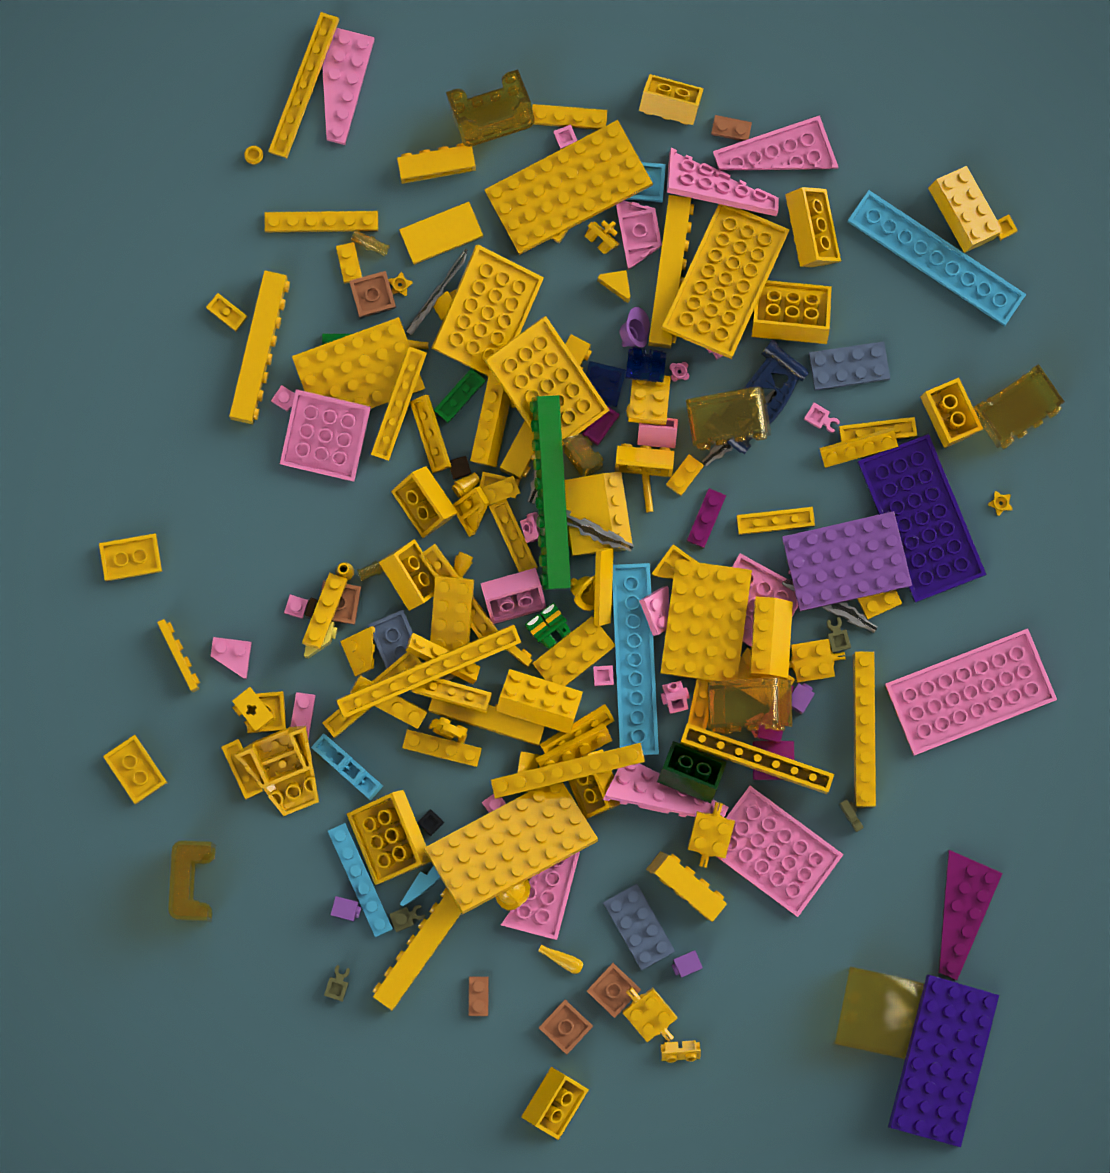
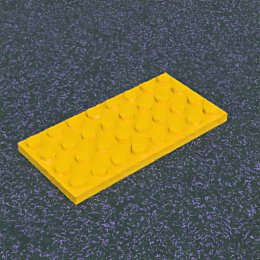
M616 120L484 190L518 254L521 255L563 231L569 230L653 186V182L621 124Z
M718 204L661 330L732 359L790 229L740 208Z
M562 782L533 789L424 847V851L462 914H465L598 842V838Z

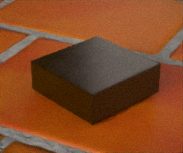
M466 456L450 460V471L453 480L472 474Z
M312 597L309 599L304 613L306 618H312L318 603L317 599Z

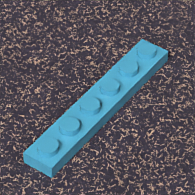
M346 823L329 830L330 838L374 936L378 937L393 930Z

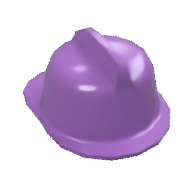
M639 307L632 308L628 314L627 321L620 327L619 331L623 347L638 346L643 348L646 346L650 322L643 309Z

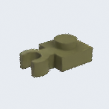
M840 617L837 618V626H832L831 621L827 620V627L832 630V633L827 636L833 653L851 649L847 630L840 629L842 625Z
M847 799L841 802L839 806L854 830L858 832L864 827L855 813L857 808L852 801L848 802Z
M416 905L410 912L405 907L390 913L389 916L395 931L399 932L413 926V919H424L426 917L425 914L421 916L416 914V910L422 908V906Z
M337 965L335 967L336 978H329L324 996L343 1002L349 984L344 982V978L349 975L350 969L347 968L345 974H340V966Z

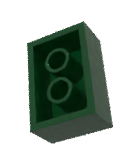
M673 741L657 783L711 804L727 762Z

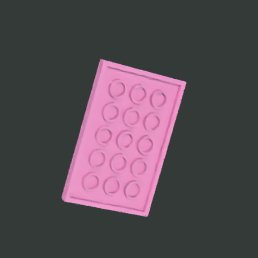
M749 786L726 817L735 820L726 859L717 858L798 917L844 854L752 786Z

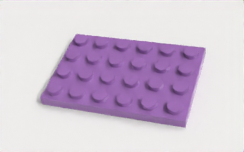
M894 511L782 537L799 612L912 586Z

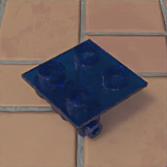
M633 347V349H629L625 378L663 382L667 353L663 352V350H653V354H651L652 349H650L649 354H646V348H644V353H642L641 348Z

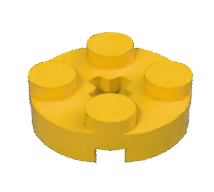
M440 717V719L435 718L431 721L429 729L434 728V733L449 740L455 737L458 738L457 742H465L467 728L460 725L456 727L450 724L451 721L444 717Z

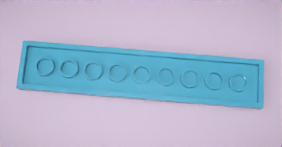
M868 190L847 221L1004 327L1026 296L1024 292L870 190Z
M650 563L613 565L612 591L619 744L621 748L641 743L644 756L659 755L654 641L639 601L651 594Z

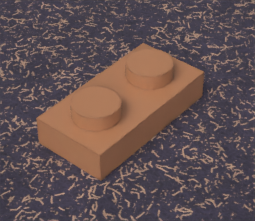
M715 115L711 135L745 141L749 139L752 122Z
M469 977V1016H488L489 977Z

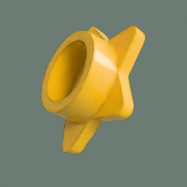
M402 272L398 277L388 279L392 285V295L401 293L407 296V288L413 282L406 280Z
M995 491L994 500L989 502L988 506L995 508L998 516L1004 510L1011 511L1012 507L1009 504L1011 495H1001Z

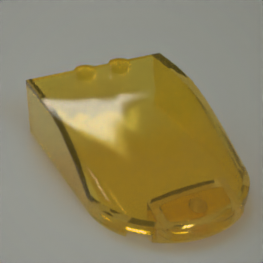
M847 967L849 972L836 1040H833V1044L905 1059L924 983L855 967Z

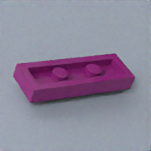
M710 488L708 489L687 542L705 548L726 495Z

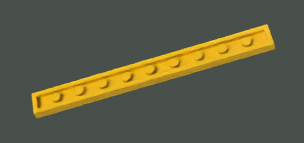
M512 624L336 699L342 717L346 718L521 643L515 625Z

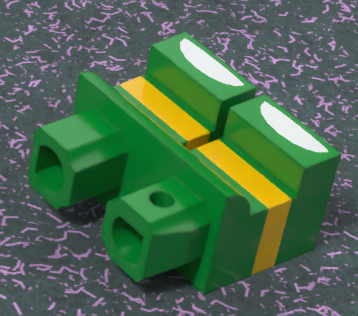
M554 602L541 611L540 615L537 614L525 623L526 629L539 644L542 643L548 650L557 644L551 636L557 631L562 638L571 633L567 620Z

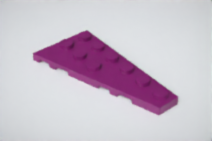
M948 850L939 973L958 980L1003 873L951 850Z

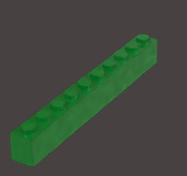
M559 395L536 396L530 402V411L533 413V420L531 421V430L534 432L532 449L535 451L533 467L536 470L537 477L534 480V486L538 494L535 501L536 508L539 511L537 527L540 528V536H538V546L541 547L539 564L542 566L540 582L543 590L571 588L560 397Z

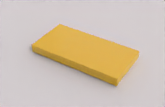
M470 202L399 229L413 265L484 237Z

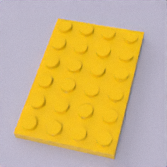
M476 245L431 349L489 376L490 369L484 360L494 353V349L499 350L520 334L544 277L480 245Z
M546 316L484 360L530 429L531 421L533 420V413L530 411L532 398L536 396L559 395L562 446L610 411Z
M397 317L293 355L292 359L304 391L374 408L389 402L408 346L410 345L400 318ZM420 374L413 393L425 389Z
M676 559L660 674L737 684L752 570Z

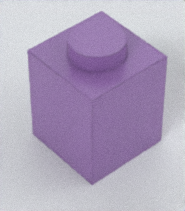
M798 683L792 693L789 707L802 715L815 695L812 692L813 688L805 683L803 685Z
M335 896L331 916L355 921V918H359L362 907H359V902Z
M695 950L674 959V964L671 965L675 975H680L681 978L703 968Z

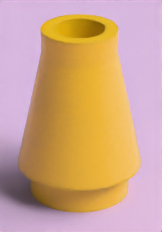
M474 472L455 481L454 485H452V490L459 498H462L481 480Z
M459 551L458 555L455 556L453 569L460 578H463L473 564V557Z
M343 562L336 567L335 574L350 580L354 575V568L351 564ZM345 567L347 571L341 572V568Z

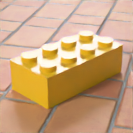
M967 166L936 179L928 187L964 253L994 240L1003 232Z
M509 669L496 711L570 734L583 692Z

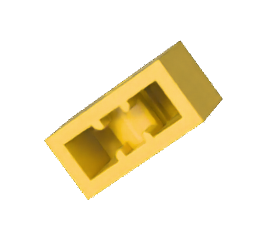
M251 687L232 700L235 704L232 708L238 716L243 715L246 718L244 723L250 731L255 730L258 733L275 719ZM249 707L256 708L254 716L252 714L248 715L250 712L248 710Z

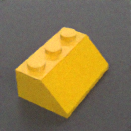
M649 74L639 111L647 115L660 116L666 120L679 121L685 125H694L704 88Z
M959 378L925 391L920 397L944 448L983 430Z
M626 443L617 446L615 472L672 477L674 451H670V448L660 447L658 450L651 449V446L646 445L638 448Z
M427 466L413 471L391 491L422 538H425L446 524L458 513Z
M415 539L379 561V564L409 611L432 598L435 586V577L419 557L423 551Z
M601 749V750H598V751H595V752L586 754V755H584V756H588V755H592V754H596V753H600V752H604V751H603V749ZM612 770L568 781L578 806L586 819L621 805L620 801L603 800L614 778Z
M551 1067L521 1118L559 1140L589 1089Z

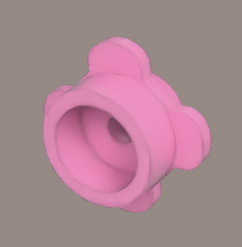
M686 362L672 363L670 365L672 381L676 382L680 379L686 381L689 379V374L687 373L688 364Z

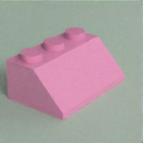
M536 568L480 583L488 614L493 624L539 612L546 608Z

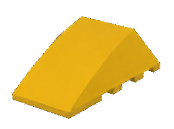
M306 726L288 727L252 742L235 754V757L242 762L247 772L254 777L257 784L267 793L268 798L283 816L319 802Z

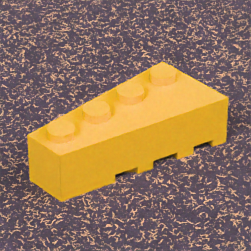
M660 851L646 870L651 874L657 875L663 884L674 889V893L687 900L690 906L713 922L727 905L723 901L725 897L717 890L714 892L708 888L710 884L703 878L698 880L694 876L695 872L690 867L686 866L684 868L679 864L681 860L673 853L668 855Z

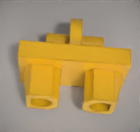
M604 220L601 225L605 229L595 221L590 222L585 237L590 242H594L599 236L603 242L597 248L603 254H607L620 245L609 234L611 233L614 237L618 234L613 229L616 226L614 221L608 224Z

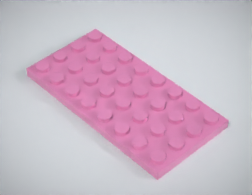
M1028 629L885 684L913 756L1057 700Z

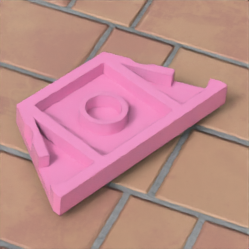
M622 201L616 204L627 269L629 270L662 246L655 208L642 206L635 202Z

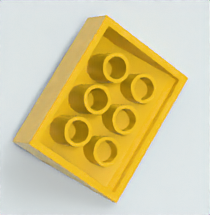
M767 280L753 311L751 337L827 344L830 330L832 286Z
M621 472L602 473L565 480L566 510L571 511L570 516L579 520L586 518L599 525L604 531L608 532L610 530L632 544ZM567 517V522L579 526L585 533L599 537L603 542L610 541L627 548L632 547L598 533L591 525L584 526ZM567 525L571 556L596 554L598 549L613 548L609 544L602 545L598 540L594 541L591 536L581 535L579 528ZM618 547L614 548L613 552L626 551V549Z
M404 790L392 792L347 813L375 885L431 862L424 851L426 844Z

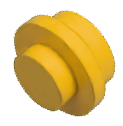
M258 146L248 147L244 153L246 161L252 165L260 163L263 159L262 149Z

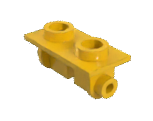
M696 1040L682 1041V1048L678 1047V1042H664V1044H661L662 1061L673 1063L677 1060L695 1061L701 1059L700 1042H696Z

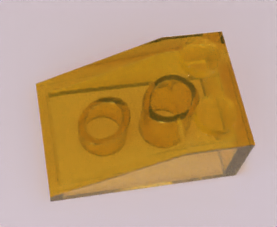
M577 434L562 440L563 452L582 477L593 475L603 468L602 462L604 459L598 451H593L591 448L593 444L587 436L583 437L582 434Z

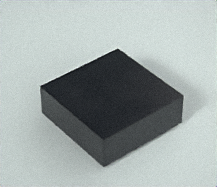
M430 809L417 823L432 836L445 822Z

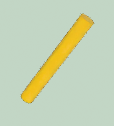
M642 474L646 513L654 512L650 476Z

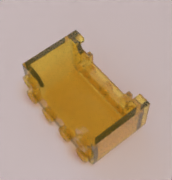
M518 69L507 72L501 80L503 88L468 99L463 89H454L446 92L453 119L462 143L465 146L471 147L528 129L534 124L535 119L531 101Z
M1038 364L1026 375L1024 374L991 398L989 397L985 402L983 400L975 405L974 410L981 425L996 447H1001L1004 450L1015 440L1014 438L1021 439L1028 434V429L1031 427L1036 429L1044 423L1043 419L1048 416L1051 419L1060 413L1059 411L1062 410L1061 406L1065 401Z
M761 387L740 389L686 400L692 443L700 451L711 449L714 443H716V446L727 444L729 440L742 442L746 441V437H752L756 441L767 439V436L771 435L765 392Z
M765 677L708 682L709 729H712L714 733L733 734V732H740L741 728H747L748 731L759 730V727H765L768 730L785 731V727H792L791 680Z
M178 841L173 845L168 909L169 914L174 919L187 922H212L211 907L207 903L194 900L195 864H207L215 858L216 845L214 843Z

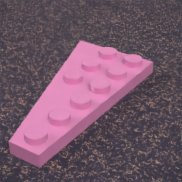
M340 28L335 30L322 65L327 141L342 145L346 144L373 48L374 37Z
M820 115L713 151V156L720 171L839 168Z
M670 149L667 193L777 216L779 208L778 197L759 188L754 190L746 186V182L742 180L737 182L731 179V175L705 163L699 164L692 161L693 157L688 155L684 157L676 153V149Z
M640 763L619 768L603 798L605 801H610V799L620 801V804H636L639 808L667 814L669 812L679 813V816L685 818L687 815L695 817L697 811L713 813L715 802H717L712 800L710 804L657 783L660 773ZM723 804L720 815L725 817L729 807Z
M580 851L533 876L529 881L530 895L528 899L517 909L510 910L501 926L557 940Z

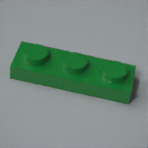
M471 368L434 409V412L445 422L449 423L486 380Z

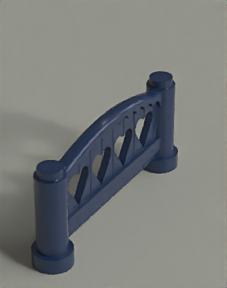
M773 339L761 353L767 358L723 415L720 416L714 412L703 426L708 431L712 430L743 454L752 446L749 444V441L763 432L784 409L792 395L796 382L798 380L803 381L809 374L804 366L778 347V343ZM772 374L786 375L788 377V381L783 383L781 389L775 386ZM760 388L776 391V396L772 397L770 403L764 401ZM748 403L763 404L765 410L760 412L758 418H755ZM737 417L753 420V425L748 427L749 430L747 432L741 431Z

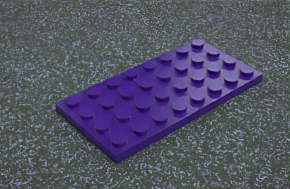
M929 434L857 462L878 514L893 511L895 513L912 586L908 588L915 603L987 575Z
M926 975L888 1124L889 1128L961 1147L999 995L932 975Z

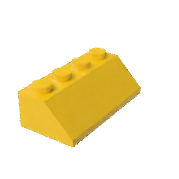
M801 187L785 194L800 267H817L841 262L827 190Z
M755 597L749 676L788 678L792 601L772 597Z

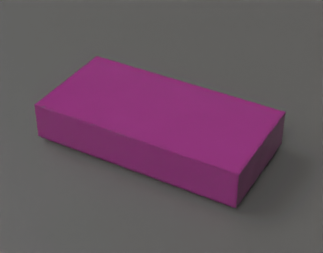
M608 407L610 411L588 426L582 436L597 446L620 416L619 413Z

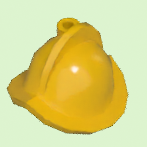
M595 575L592 577L584 576L578 580L572 578L570 591L575 596L574 602L582 610H593Z
M526 880L496 896V901L501 908L515 910L524 904L530 895L529 881Z

